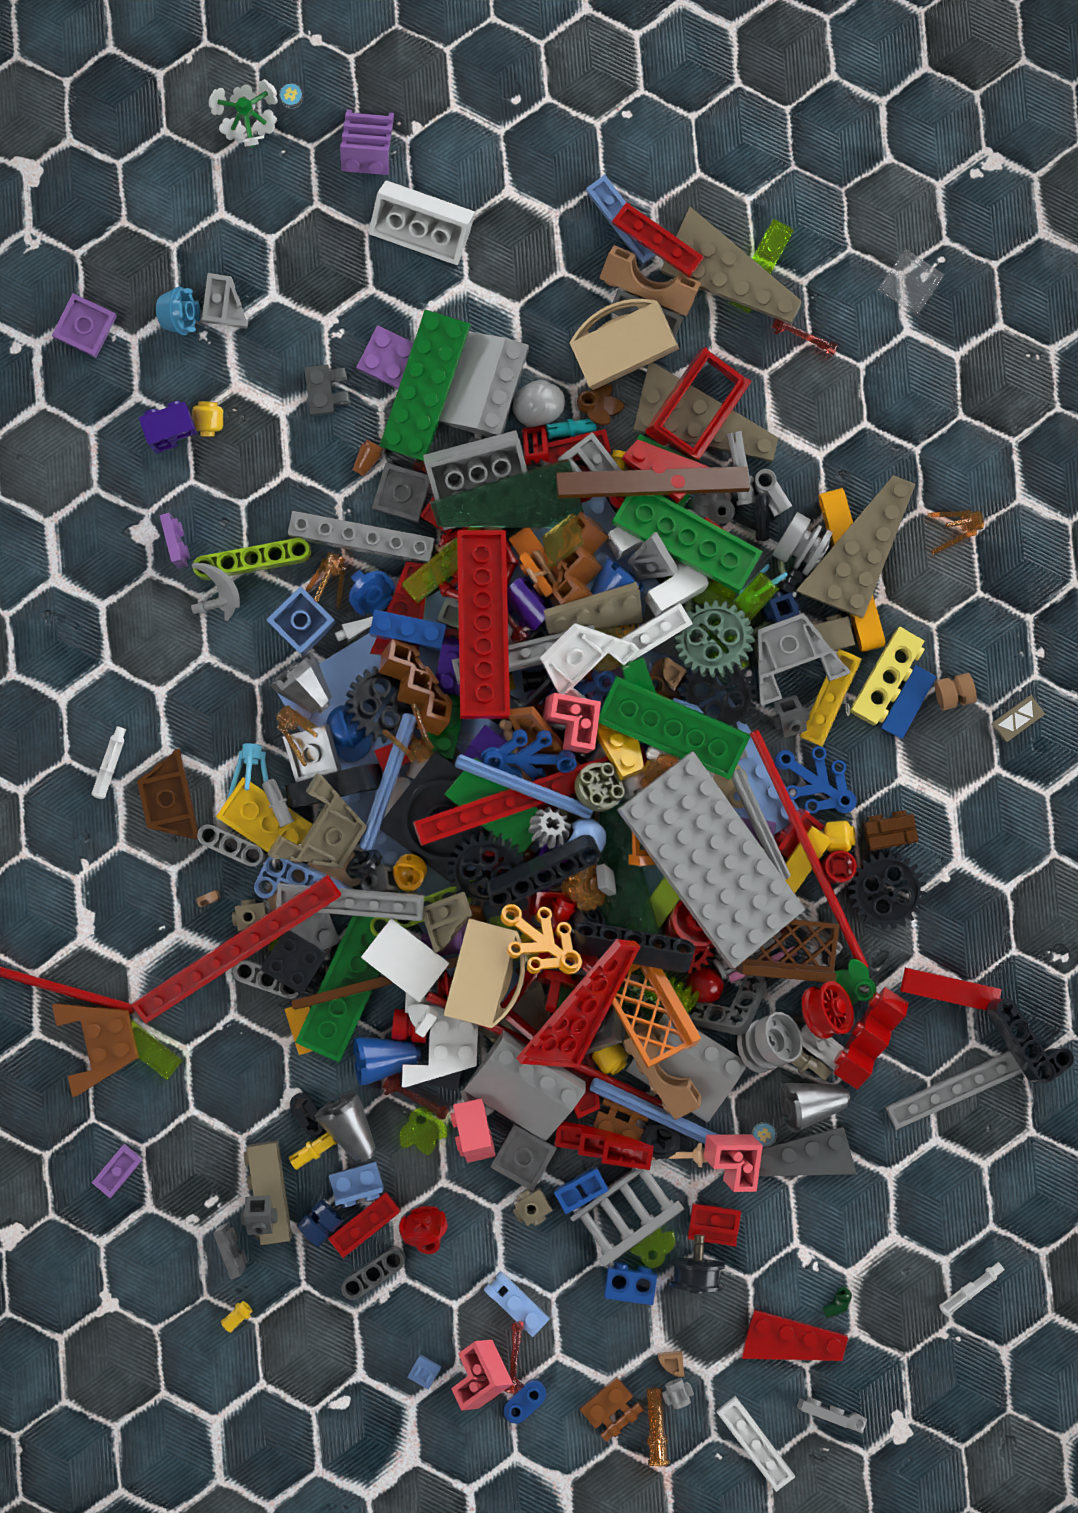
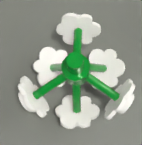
M265 79L258 82V87L260 88L258 96L252 93V88L249 85L234 88V95L230 97V102L226 101L223 88L215 89L211 94L209 107L212 108L211 113L213 115H221L224 106L236 108V117L231 119L224 118L219 126L220 132L226 134L227 139H235L237 143L244 142L245 147L250 146L253 148L254 145L259 144L258 139L264 138L266 133L270 134L274 131V124L277 118L273 115V112L266 110L263 114L258 115L254 111L255 103L261 99H266L269 105L278 103L274 86ZM250 116H253L257 120L253 124V130L255 132H258V134L260 135L258 137L252 136L249 121ZM241 117L244 118L245 127L241 125ZM245 131L247 132V139H243Z

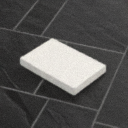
M393 919L389 920L361 957L418 1002L423 999L449 965V962Z

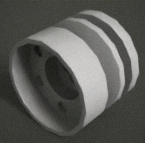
M797 512L773 551L772 556L784 563L792 555L797 557L793 568L797 570L801 562L804 561L806 565L802 573L807 576L819 564L827 551L833 532L827 530L822 538L818 537L822 526L818 525L812 533L809 532L808 527L811 520Z
M775 1012L760 1020H755L745 1033L737 1035V1047L740 1057L750 1070L757 1073H765L778 1066L793 1062L799 1058L802 1052L803 1040L796 1022L789 1015L782 1012Z

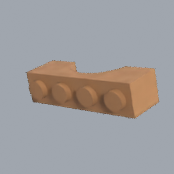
M615 245L607 256L599 278L610 286H618L625 289L633 296L655 300L659 305L669 308L671 312L685 316L688 315L701 285V282L680 273L674 279L667 282L652 281L639 270L636 254Z
M639 1024L633 1030L636 1035L646 1038L649 1026ZM652 1027L649 1039L663 1043L664 1038L660 1031ZM626 1031L623 1046L629 1055L632 1054L636 1060L639 1072L642 1075L645 1074L648 1078L649 1086L653 1093L658 1094L661 1098L664 1110L668 1114L671 1113L673 1118L677 1120L700 1108L702 1096L690 1077L678 1078L671 1076L660 1067L659 1063L647 1069ZM647 1043L645 1051L650 1060L657 1057L656 1054L661 1047Z

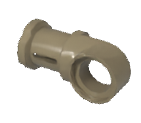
M804 1051L801 1052L799 1058L791 1062L798 1068L800 1074L809 1067L824 1081L833 1072L818 1058L812 1055L809 1056Z

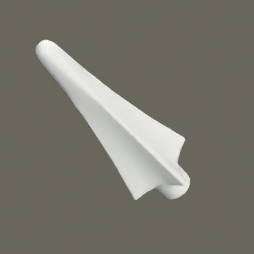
M373 616L342 624V630L335 632L338 642L345 638L350 642L371 628Z

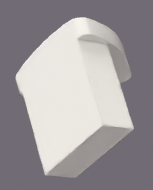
M426 1003L408 1005V1013L415 1027V1033L421 1037L426 1035L437 1019L438 1008L436 1006Z

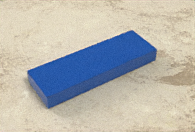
M914 665L912 673L904 683L900 694L880 728L899 739H903L937 676Z

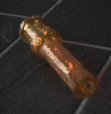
M647 1388L650 1436L646 1439L650 1452L648 1465L666 1466L670 1464V1459L667 1458L666 1449L668 1438L664 1435L662 1388Z

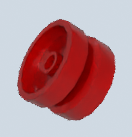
M681 900L666 918L665 933L667 936L692 942L695 946L694 954L706 951L712 945V942Z

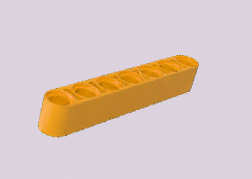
M843 488L818 494L826 530L833 532L830 537L831 548L853 524ZM872 595L864 618L850 614L861 652L885 647L886 645L875 600Z

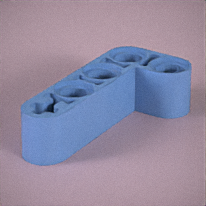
M268 857L255 882L254 890L259 897L269 898L277 892V885L279 883L311 886L327 874L301 861L295 862L284 858H279L283 863L282 870H276L272 866V861L275 858ZM296 869L304 872V881L295 879L294 871ZM329 876L337 888L353 889L349 885ZM263 880L271 882L273 887L271 892H267L262 888Z

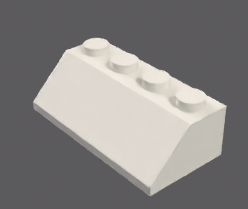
M385 181L377 193L369 234L458 265L470 234L475 212Z

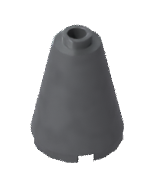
M782 1084L784 1088L780 1089L782 1114L788 1115L790 1121L786 1122V1125L792 1132H798L846 1109L848 1103H850L849 1091L844 1089L842 1085Z
M350 1091L340 1095L341 1100L335 1103L332 1100L328 1102L315 1116L317 1122L355 1161L361 1160V1162H364L374 1155L373 1151L376 1147L360 1097L356 1091Z

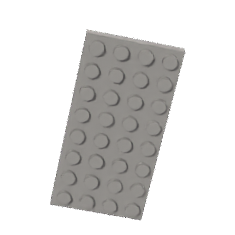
M693 751L685 755L617 809L730 969L736 968L805 910Z

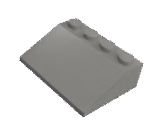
M469 331L439 423L488 438L503 434L528 356L529 345L508 338Z
M516 430L423 455L443 531L536 506Z
M661 1013L656 1023L667 1027L669 1018L666 1014ZM659 1030L664 1038L666 1031ZM698 1031L701 1040L696 1046L690 1049L687 1048L659 1062V1065L671 1076L678 1078L690 1077L702 1096L700 1108L692 1111V1113L708 1123L735 1086L747 1065L741 1057ZM668 1034L667 1045L677 1047L683 1044L678 1035ZM633 1058L626 1071L649 1085L648 1078L645 1074L642 1075L639 1072L636 1060Z
M503 1030L465 1086L464 1091L477 1099L482 1098L483 1103L546 1141L577 1105L585 1093L586 1082L563 1067L520 1064L516 1057L527 1044Z

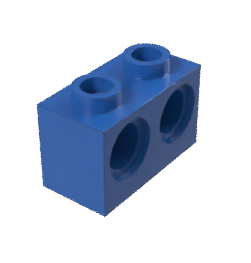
M596 1166L554 1189V1194L565 1214H568L606 1193L609 1189Z
M614 1262V1265H608L604 1298L653 1305L657 1273L648 1266H638V1269L628 1268L626 1263ZM616 1275L625 1277L626 1280L622 1286L612 1284V1279ZM647 1279L650 1282L649 1287L645 1290H640L636 1287L637 1281Z

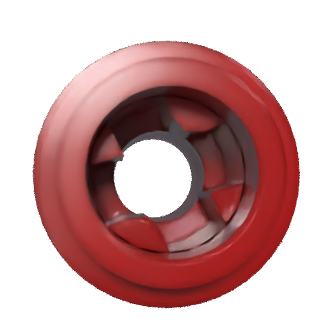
M560 895L557 896L556 900H553L551 907L553 933H555L559 923H567L575 912L574 907L576 903Z

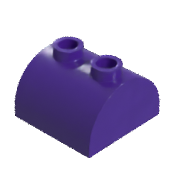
M528 577L518 578L507 588V607L509 614L515 612L521 618L517 623L525 632L529 630L534 632L539 626L543 627L546 624L543 610L552 608L553 605L544 595L540 596L533 587L534 583Z

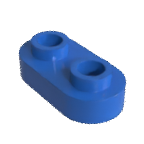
M538 1380L526 1382L506 1401L504 1405L505 1418L514 1424L523 1422L544 1402L546 1398L545 1386ZM534 1390L539 1395L536 1398H531L529 1393ZM517 1407L521 1412L518 1415H513L511 1410Z

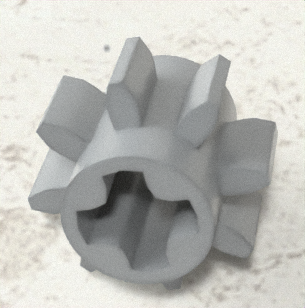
M678 1378L665 1384L667 1391L662 1392V1395L668 1406L672 1404L674 1409H679L691 1403L689 1397L693 1396L694 1393L690 1383H683L682 1378Z

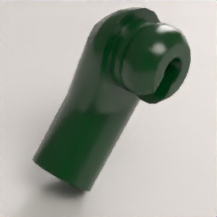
M840 1287L837 1290L834 1302L822 1307L826 1319L848 1310L852 1293L847 1287Z

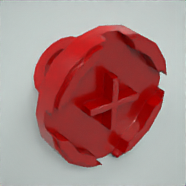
M551 969L540 972L535 981L550 985L546 1012L555 1013L561 988L575 989L582 981L581 978L576 976L575 980L571 979L572 975Z
M434 1206L415 1208L410 1211L411 1214L409 1216H404L400 1221L399 1232L401 1239L406 1244L416 1246L421 1253H436L440 1248L441 1237L448 1228L446 1215Z

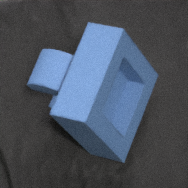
M420 1354L407 1378L429 1390L441 1366Z

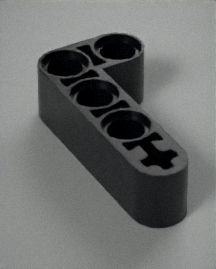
M366 764L322 776L340 797L359 792L378 790L382 779L380 764ZM313 778L285 785L290 809L323 802L306 792Z
M994 999L990 1001L987 1006V1014L1030 1082L1049 1083L1073 1065L1074 1055L1067 1048H1051L1044 1051L1013 1000ZM1014 1025L1017 1028L1016 1036H1014L1012 1033V1028ZM1026 1046H1028L1030 1049V1054L1028 1057L1025 1054ZM1058 1053L1061 1057L1060 1064H1058L1056 1060ZM1039 1067H1041L1043 1071L1041 1078L1038 1075Z

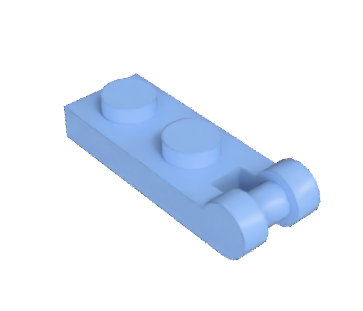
M500 1271L495 1276L496 1280L492 1284H488L484 1291L533 1337L550 1318ZM505 1286L508 1291L502 1296L498 1291Z

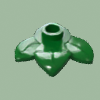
M857 959L850 960L848 970L842 969L834 972L836 973V982L845 989L852 1006L859 1000L869 1001L876 992V985L869 978L867 966ZM862 985H867L869 990L861 992L859 988Z

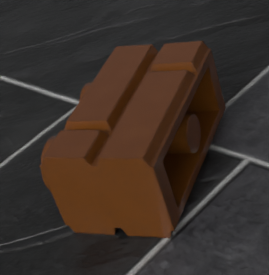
M906 810L892 812L891 818L883 819L882 814L868 817L869 822L863 823L868 851L919 841L914 815L907 814Z

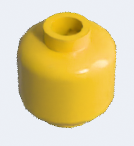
M200 401L198 405L193 407L192 420L196 431H200V436H215V432L223 429V409L217 406V402Z
M848 821L827 822L824 826V831H821L832 839L827 847L829 853L840 850L848 852L851 850L852 845H856L855 828L850 826Z
M620 1043L592 1054L593 1061L604 1074L611 1073L615 1075L628 1064L626 1062L628 1053Z

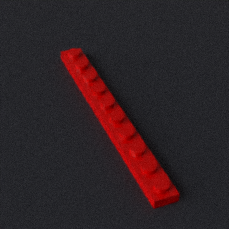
M640 744L644 769H646L650 765L643 745ZM605 756L576 766L571 772H558L532 781V783L568 796L576 793L575 780L578 773L585 766L592 763L604 764L611 762ZM509 789L415 821L413 824L422 846L542 805L545 802Z
M327 874L135 1000L131 1004L143 1022L145 1024L341 897V892Z

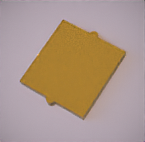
M574 513L542 536L545 547L544 553L547 554L551 567L556 566L584 545L581 534L582 527L579 526Z

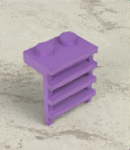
M347 109L342 143L340 145L341 171L389 175V148L394 113H389V116L352 113V110Z

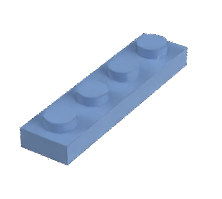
M603 175L586 188L587 194L631 252L636 254V258L642 266L657 256L612 224V220L626 201L606 175Z

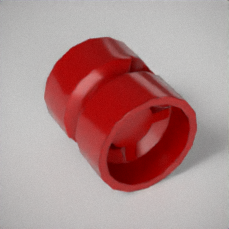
M847 851L832 852L821 861V865L830 883L837 884L848 881L856 873V860Z
M395 1008L392 1040L405 1041L410 1037L412 1042L426 1043L427 1033L424 1037L415 1033V1027L410 1020L409 1013H405V1009Z

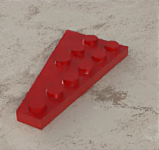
M615 940L516 1057L520 1064L579 1068L640 949L636 941Z

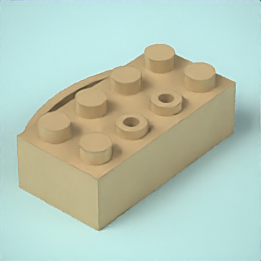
M630 299L606 306L588 318L570 341L588 386L592 390L679 350V346L661 306L657 301L649 299ZM638 307L637 311L618 316L603 324L596 331L589 333V329L604 316L623 308Z
M473 919L468 920L444 1016L492 1028L509 1013L518 999L525 977V954H521L520 976L516 991L508 1006L501 1008L500 1003L509 989L513 974V958L508 956L507 948L511 942L517 941L522 943L518 931ZM516 947L511 948L514 953L519 952Z

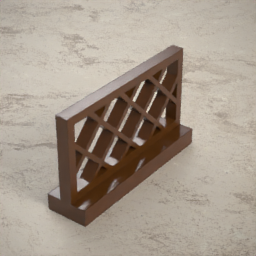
M793 919L785 926L788 931L779 939L774 935L772 938L775 942L766 950L761 946L759 949L762 953L755 959L746 958L736 967V972L742 975L836 982L834 966L840 924ZM800 926H806L811 933L800 941L794 931ZM824 928H832L831 938L823 943L817 934ZM792 935L798 944L787 952L781 942ZM815 937L821 947L810 954L804 945ZM779 946L785 955L780 960L773 961L768 953ZM802 948L808 958L802 963H796L791 956ZM823 950L829 956L827 966L819 965L814 959Z

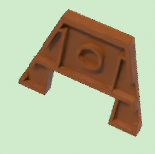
M61 1003L52 1005L56 1026L81 1021L91 1065L90 1071L68 1076L72 1097L81 1095L89 1088L139 1058L128 1010Z

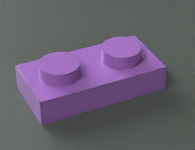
M124 1144L93 1180L92 1184L109 1198H112L143 1159Z

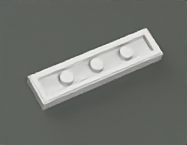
M736 1396L716 1410L776 1492L795 1478L794 1473Z

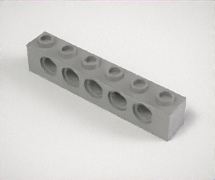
M292 511L288 529L290 539L301 538L310 543L428 564L432 561L435 539L432 537Z

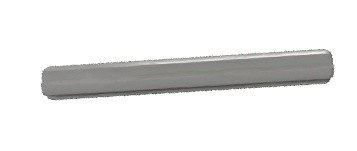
M736 769L731 777L732 782L763 849H765L764 852L784 880H786L791 874L743 769Z

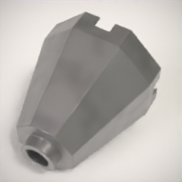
M309 652L301 657L302 661L300 663L294 662L275 679V682L271 684V687L278 694L310 713H315L316 711L322 713L331 705L328 701L332 696L317 659Z

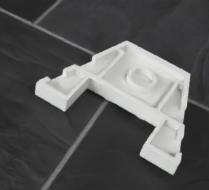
M574 623L540 659L558 694L586 699L574 686L607 653H610L625 666L640 650L633 643Z
M406 993L405 1013H408L409 1004L426 1003L436 1006L426 1001L425 996L418 1002ZM436 1006L438 1008L437 1019L431 1026L429 1035L428 1065L403 1064L402 1087H408L477 1066L478 1025L444 1016L445 1009Z

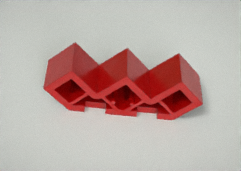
M886 987L879 994L877 992L874 993L868 1002L869 1007L863 1017L852 1028V1035L844 1049L839 1051L834 1059L836 1065L833 1074L857 1090L872 1074L874 1061L889 1045L892 1031L907 1013L909 1002Z

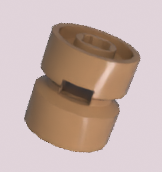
M970 673L956 675L953 680L950 678L936 680L934 683L937 701L942 711L956 708L958 703L965 706L977 701L976 689Z

